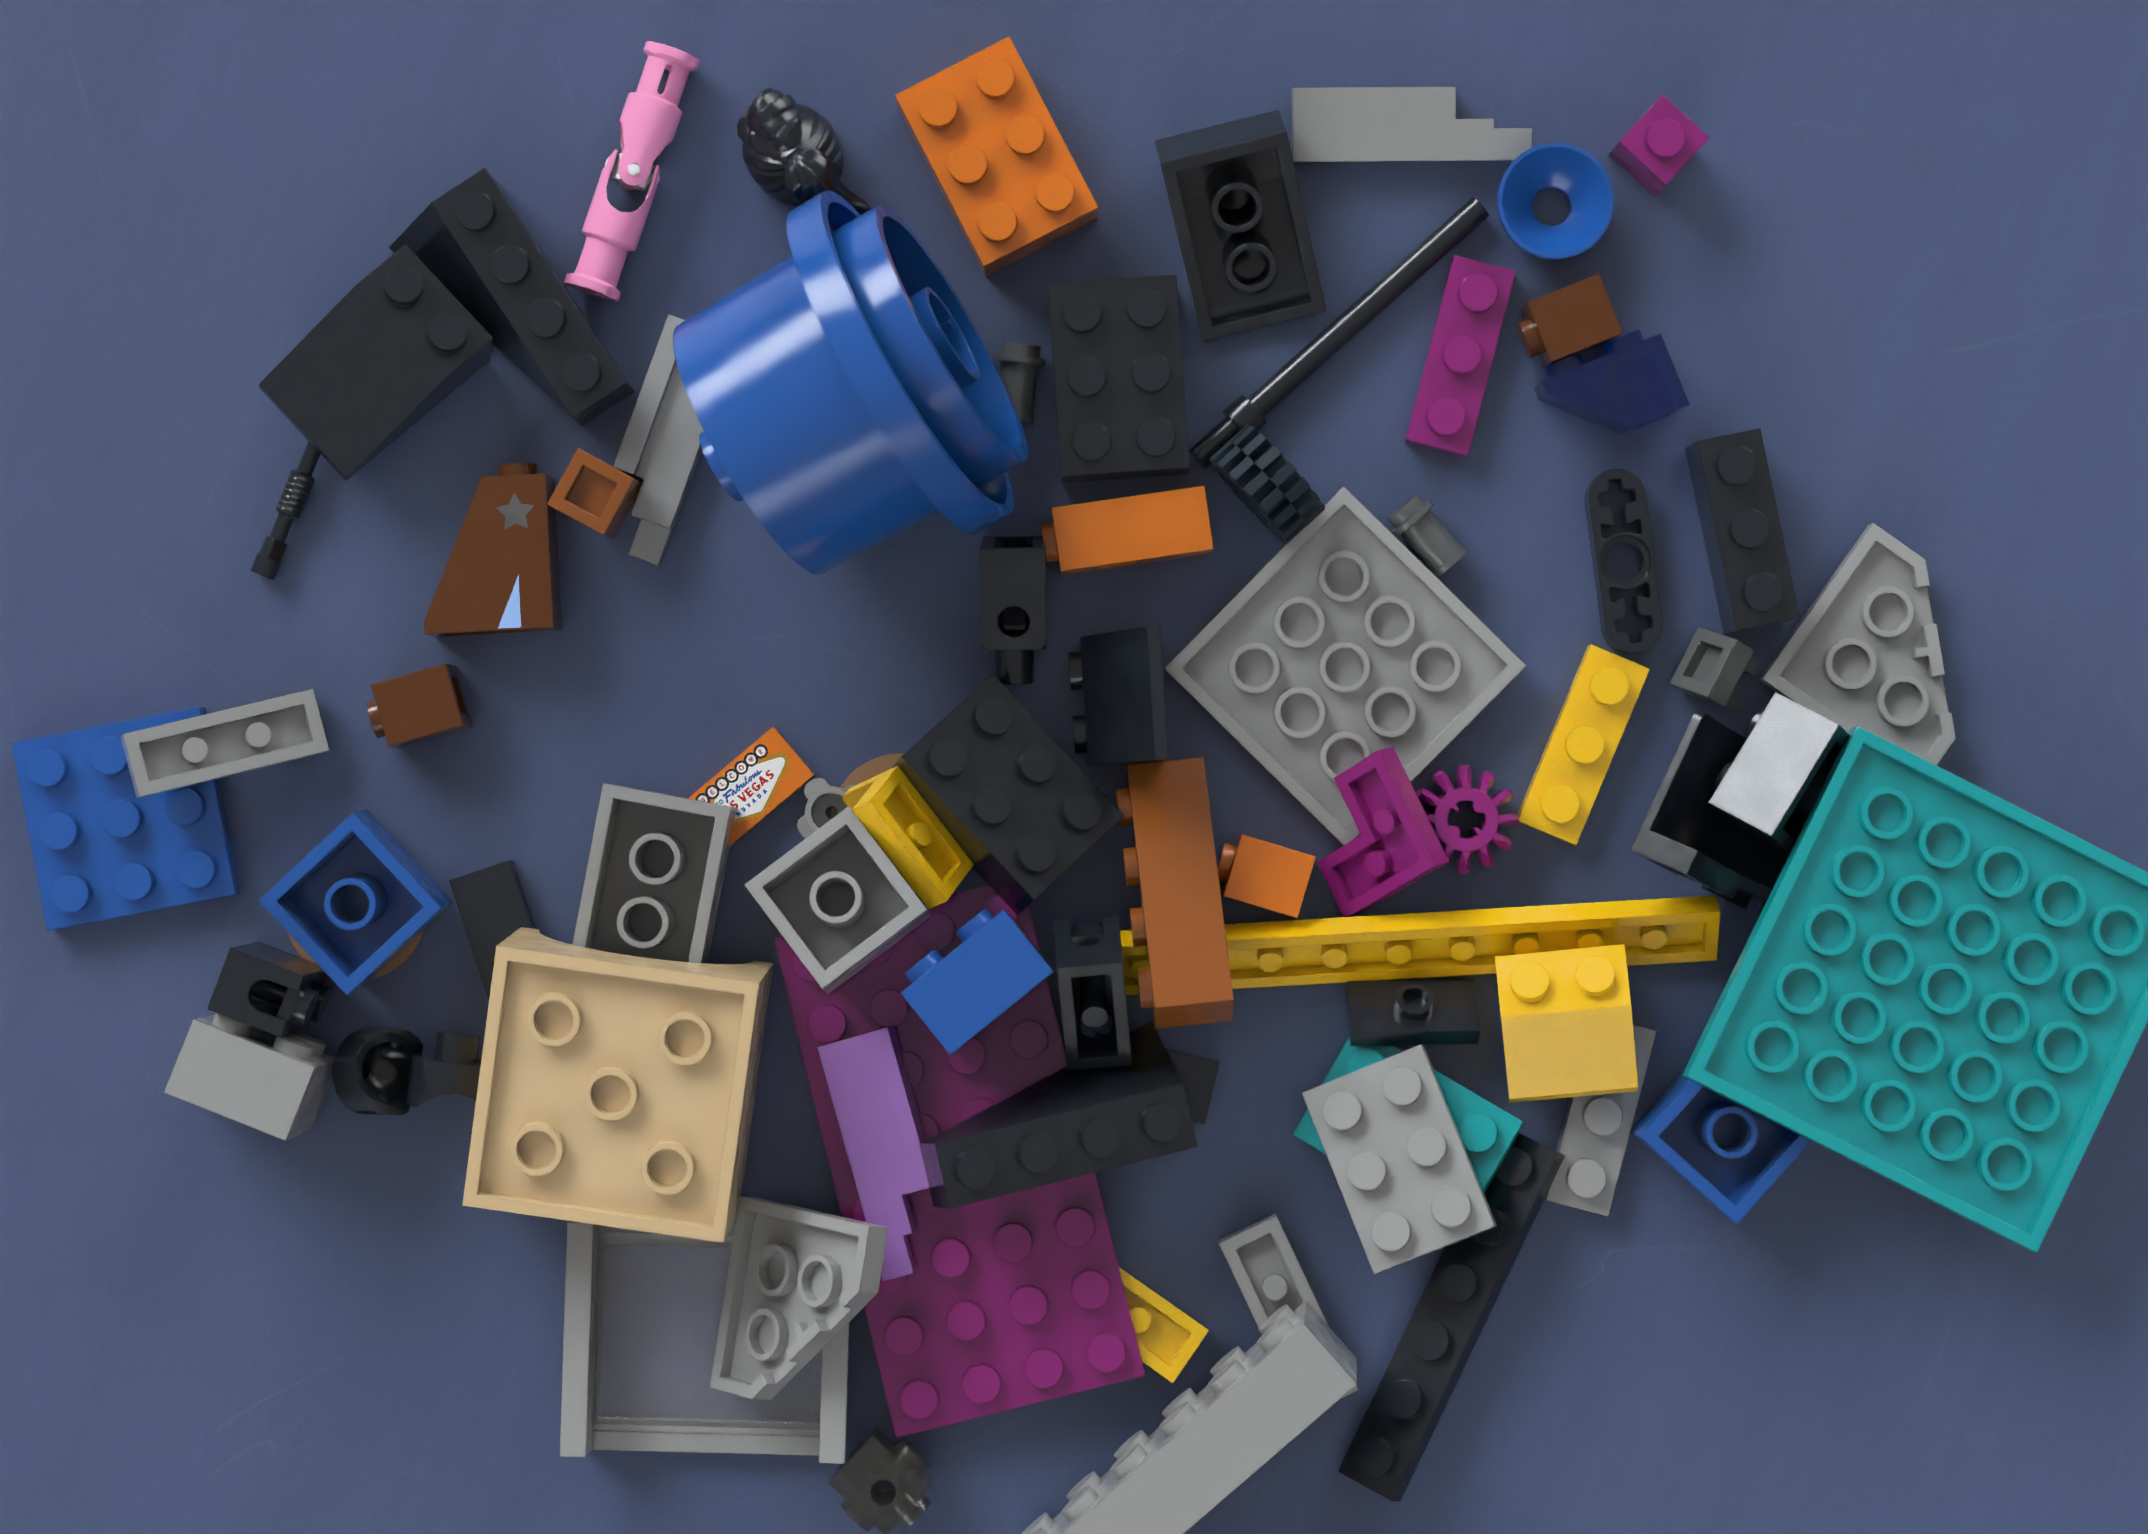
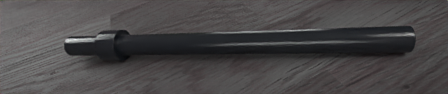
M1472 197L1248 398L1240 395L1222 411L1225 418L1189 449V452L1196 461L1206 469L1212 464L1209 459L1244 426L1249 424L1257 431L1260 430L1267 423L1264 417L1488 218L1489 214L1484 206Z

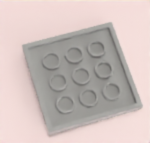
M1343 486L1325 505V510L1286 544L1164 669L1343 845H1346L1353 841L1360 832L1334 777L1374 752L1394 747L1410 782H1412L1526 665Z

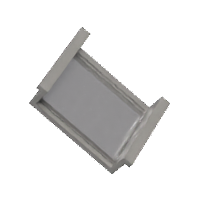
M569 1221L567 1222L560 1456L586 1457L592 1450L819 1456V1463L845 1464L850 1322L771 1400L749 1399L710 1388L735 1222L724 1243Z

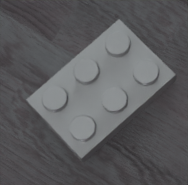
M1420 1044L1302 1093L1374 1274L1382 1273L1497 1226L1423 1045Z

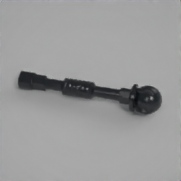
M309 441L298 468L291 470L288 481L283 489L281 499L276 507L279 514L271 534L265 537L261 550L257 553L251 567L252 572L275 580L282 563L280 561L287 546L285 540L294 519L300 518L310 495V490L315 482L312 474L321 454Z

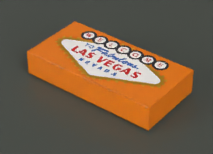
M773 726L692 794L689 799L737 807L729 845L731 847L816 775Z

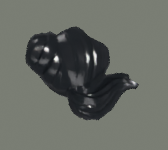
M772 88L759 92L737 124L738 136L743 141V160L747 170L757 184L773 198L791 206H800L823 191L829 190L844 198L860 215L871 210L864 200L848 190L841 182L840 177L844 165L842 147L836 133L826 118L808 106L796 104L790 94L783 95L780 91L773 90Z

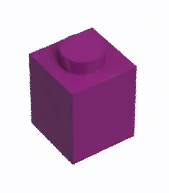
M1662 94L1609 153V156L1656 197L1710 137Z

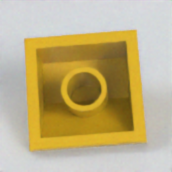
M1624 944L1495 956L1509 1103L1638 1091L1632 1006Z

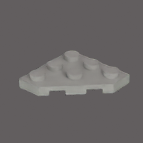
M1875 523L1869 524L1758 680L1776 693L1840 724L1847 733H1849L1851 727L1859 726L1936 766L1956 739L1952 713L1948 712L1942 676L1945 675L1937 624L1933 623L1927 588V586H1930L1926 560Z
M739 1196L710 1388L749 1399L771 1400L878 1294L888 1227L762 1198Z

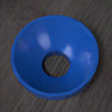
M1547 143L1537 145L1523 152L1510 164L1501 179L1497 192V211L1504 232L1517 248L1530 256L1543 260H1563L1580 255L1601 239L1610 224L1614 211V192L1605 168L1593 155L1580 147L1567 143ZM1543 190H1556L1562 193L1569 204L1567 219L1555 226H1548L1539 222L1532 210L1535 195Z

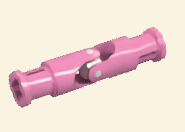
M646 41L643 52L648 57L636 92L628 93L619 119L621 153H618V150L615 149L606 160L581 231L586 236L578 265L574 273L566 275L564 281L566 285L579 291L613 302H619L622 293L617 289V285L626 257L629 252L636 251L657 190L660 170L658 164H656L654 169L653 162L664 148L674 140L683 114L678 106L689 73L697 71L700 64L698 58L687 52L652 41ZM664 70H667L668 76L662 93L659 94L658 87ZM609 177L624 189L646 191L642 205L633 212H620L610 205L606 192Z

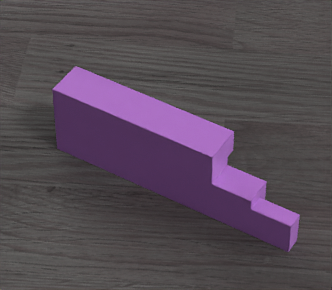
M895 1025L817 1047L866 1222L888 1227L881 1272L883 1281L916 1272L907 1234L915 1232L917 1227L907 1194L929 1188L919 1145L927 1139Z

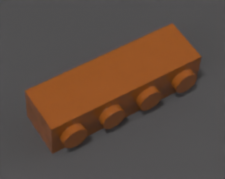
M1204 757L1127 765V788L1116 789L1117 808L1124 815L1119 821V826H1132L1134 847L1123 848L1126 887L1139 886L1141 907L1129 908L1133 947L1146 946L1148 964L1146 969H1136L1140 1008L1153 1007L1155 1029L1233 1021L1234 998Z

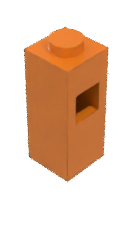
M1204 486L1053 507V523L1041 525L1043 541H1046V563L1059 561L1061 575L1211 554L1214 549Z

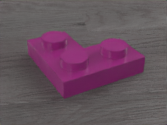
M1394 747L1378 750L1334 777L1361 836L1317 862L1343 917L1360 915L1449 862Z

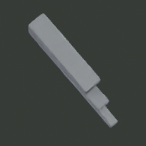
M1456 87L1291 88L1293 162L1515 160L1523 152L1532 148V128H1494V119L1492 118L1456 119Z
M669 314L613 465L614 468L643 480L631 513L632 516L641 519L628 555L660 566L700 457L702 448L699 435L704 431L685 390L673 348L674 329L686 320Z

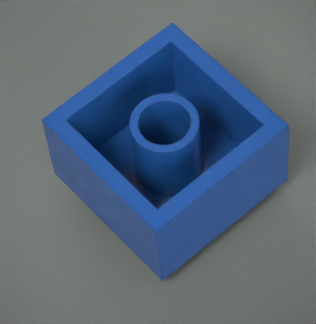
M368 809L353 812L258 900L346 995L361 989L454 903Z
M985 908L956 932L963 943L951 953L943 957L938 950H933L904 974L912 984L901 992L902 996L950 1055L959 1050L1055 972L1005 910H1002L994 917Z
M1682 1072L1631 1128L1630 1132L1721 1215L1738 1224L1812 1141L1683 1077Z

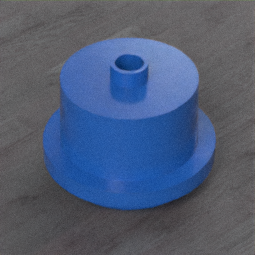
M829 190L823 191L788 213L786 228L792 252L790 257L682 322L674 329L673 348L677 366L692 407L704 430L700 433L699 440L710 468L726 492L736 501L744 499L774 541L804 570L815 575L823 574L938 511L957 528L971 535L979 533L1013 512L1014 497L1008 471L1024 463L1028 458L1027 442L1016 408L992 356L950 283L912 230L887 206L880 204L860 215L840 195Z

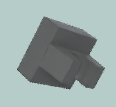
M1698 627L1669 684L1688 695L1738 710L1743 698L1734 694L1733 690L1741 674L1746 673L1756 676L1761 665L1751 656L1754 650L1737 639Z

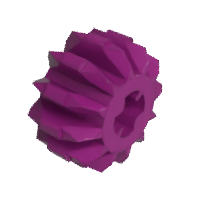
M1469 765L1458 766L1456 788L1453 787L1449 777L1443 771H1437L1432 777L1441 795L1437 797L1429 790L1422 788L1416 791V795L1421 803L1431 807L1430 813L1426 815L1448 860L1453 850L1456 851L1455 866L1459 874L1469 873L1471 868V851H1474L1479 863L1484 868L1494 866V857L1486 845L1490 842L1499 849L1510 850L1513 842L1508 837L1497 833L1498 825L1515 826L1519 824L1518 815H1499L1497 807L1508 803L1513 798L1511 790L1505 789L1489 797L1487 793L1494 784L1496 777L1490 771H1485L1479 777L1475 787L1471 788L1472 772ZM1460 801L1467 802L1468 812L1478 813L1479 815L1478 828L1468 827L1471 835L1466 838H1461L1459 827L1449 826L1447 820L1449 811H1459L1456 803Z

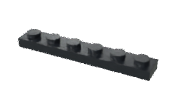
M1521 1133L1518 1134L1484 1193L1497 1226L1444 1248L1338 1470L1339 1473L1390 1501H1401L1565 1157L1564 1154Z

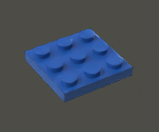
M205 707L189 708L12 743L47 931L241 894L219 779L137 799L120 737L126 733L205 715Z

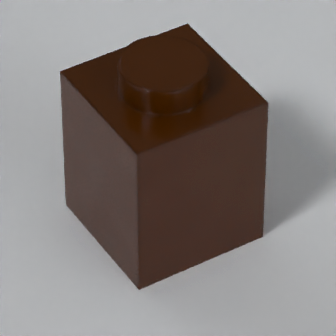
M1599 274L1527 302L1520 310L1524 320L1516 323L1518 335L1526 354L1530 359L1538 356L1543 369L1613 342L1623 333Z
M444 663L371 684L375 700L367 702L368 716L376 737L386 736L389 747L401 748L473 727L454 665Z

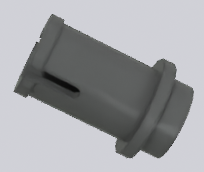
M1003 342L1002 354H995V361L1001 362L1000 375L1011 396L1020 422L1033 423L1034 416L1032 414L1038 366H1045V360L1039 359L1041 346Z
M1415 494L1397 508L1387 519L1395 527L1391 533L1395 537L1401 534L1431 569L1432 573L1438 577L1457 563L1467 553V550L1464 546L1461 547L1430 510L1434 505L1432 501L1427 500L1423 502Z

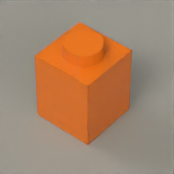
M1239 834L1236 846L1224 843L1217 864L1219 881L1224 883L1221 895L1298 918L1316 856Z

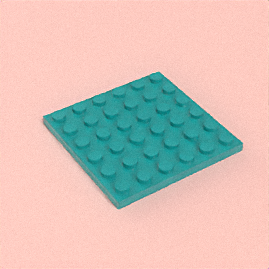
M1859 726L1851 727L1848 733L1850 736L1844 747L1841 748L1682 1076L2028 1251L2037 1253L2148 1022V872Z

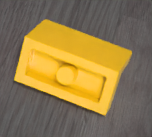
M896 766L849 788L843 795V802L847 807L851 808L913 892L918 894L928 909L947 902L974 864L900 767Z

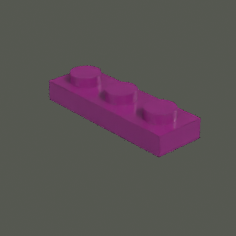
M1456 255L1453 256L1404 442L1464 458L1468 456L1516 271Z

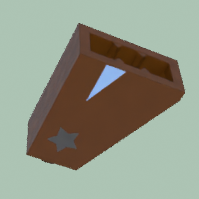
M537 464L498 465L499 476L481 477L424 621L426 635L449 637L562 631L556 509L547 505L555 490L554 479L546 473L537 474Z

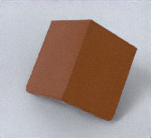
M577 448L547 505L613 540L639 494L642 483Z

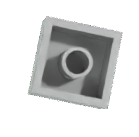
M849 806L744 884L827 994H830L931 917L926 907Z
M216 1013L215 1015L193 1019L164 1093L286 1141L312 1130L332 1080L331 1072L334 1057L324 1054L326 1043L309 1035L294 1032L289 1034V1036L279 1037Z

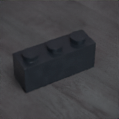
M1758 428L1696 441L1685 448L1723 633L1728 634L1800 618L1761 429Z

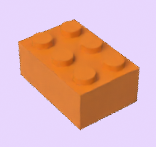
M1010 36L895 95L898 110L985 277L1098 219V206Z

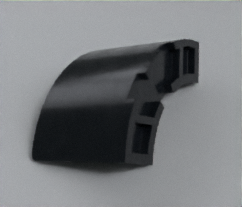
M1696 711L1689 722L1630 850L1673 874L1681 875L1701 884L1702 889L1741 908L1746 909L1752 898L1762 903L1758 912L1761 913L1787 858L1729 822L1708 803L1714 794V784L1718 774L1725 765L1735 760L1747 738L1721 724L1708 714Z

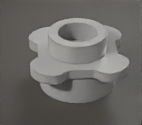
M823 778L810 780L804 788V794L808 801L805 806V815L797 823L799 833L806 839L830 821L831 818L826 815V809L829 806L836 807L838 814L846 809L847 805L843 802L842 797L849 788L855 785L852 784L846 788L830 786Z

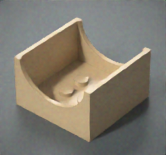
M520 927L496 946L462 1206L724 1243L736 1220L739 1196H742L773 963L754 960L753 962L743 964H706L637 957L564 943L542 935L539 929Z

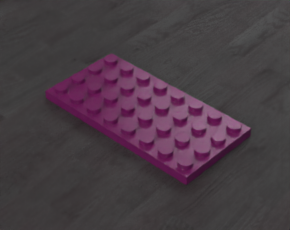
M990 885L954 893L947 902L928 909L922 901L931 917L830 994H827L820 987L784 937L774 938L842 1217L866 1222L817 1047L895 1025L926 1139L937 1135L991 1105L998 1104L1024 1090L1023 1088L1067 1067L1066 1052L1047 978L951 1055L901 994L903 990L912 984L904 974L933 950H938L943 957L951 953L963 943L956 932L985 908L994 917L1002 910L1007 911L1040 952L1029 905L1016 915ZM1096 1173L951 1209L934 1207L929 1188L907 1194L917 1227L915 1232L907 1234L916 1272L883 1281L881 1276L878 1294L864 1307L896 1438L1145 1376Z

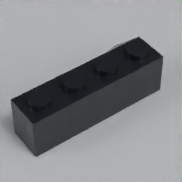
M483 168L431 202L390 245L389 248L395 253L406 244L493 337L492 344L581 426L635 392L497 180L486 168Z
M1152 1021L1129 1032L1132 1065L1067 1071V1067L1048 1077H1044L1023 1088L1024 1090L998 1104L991 1105L921 1142L919 1145L933 1206L951 1209L1198 1147L1184 1084Z

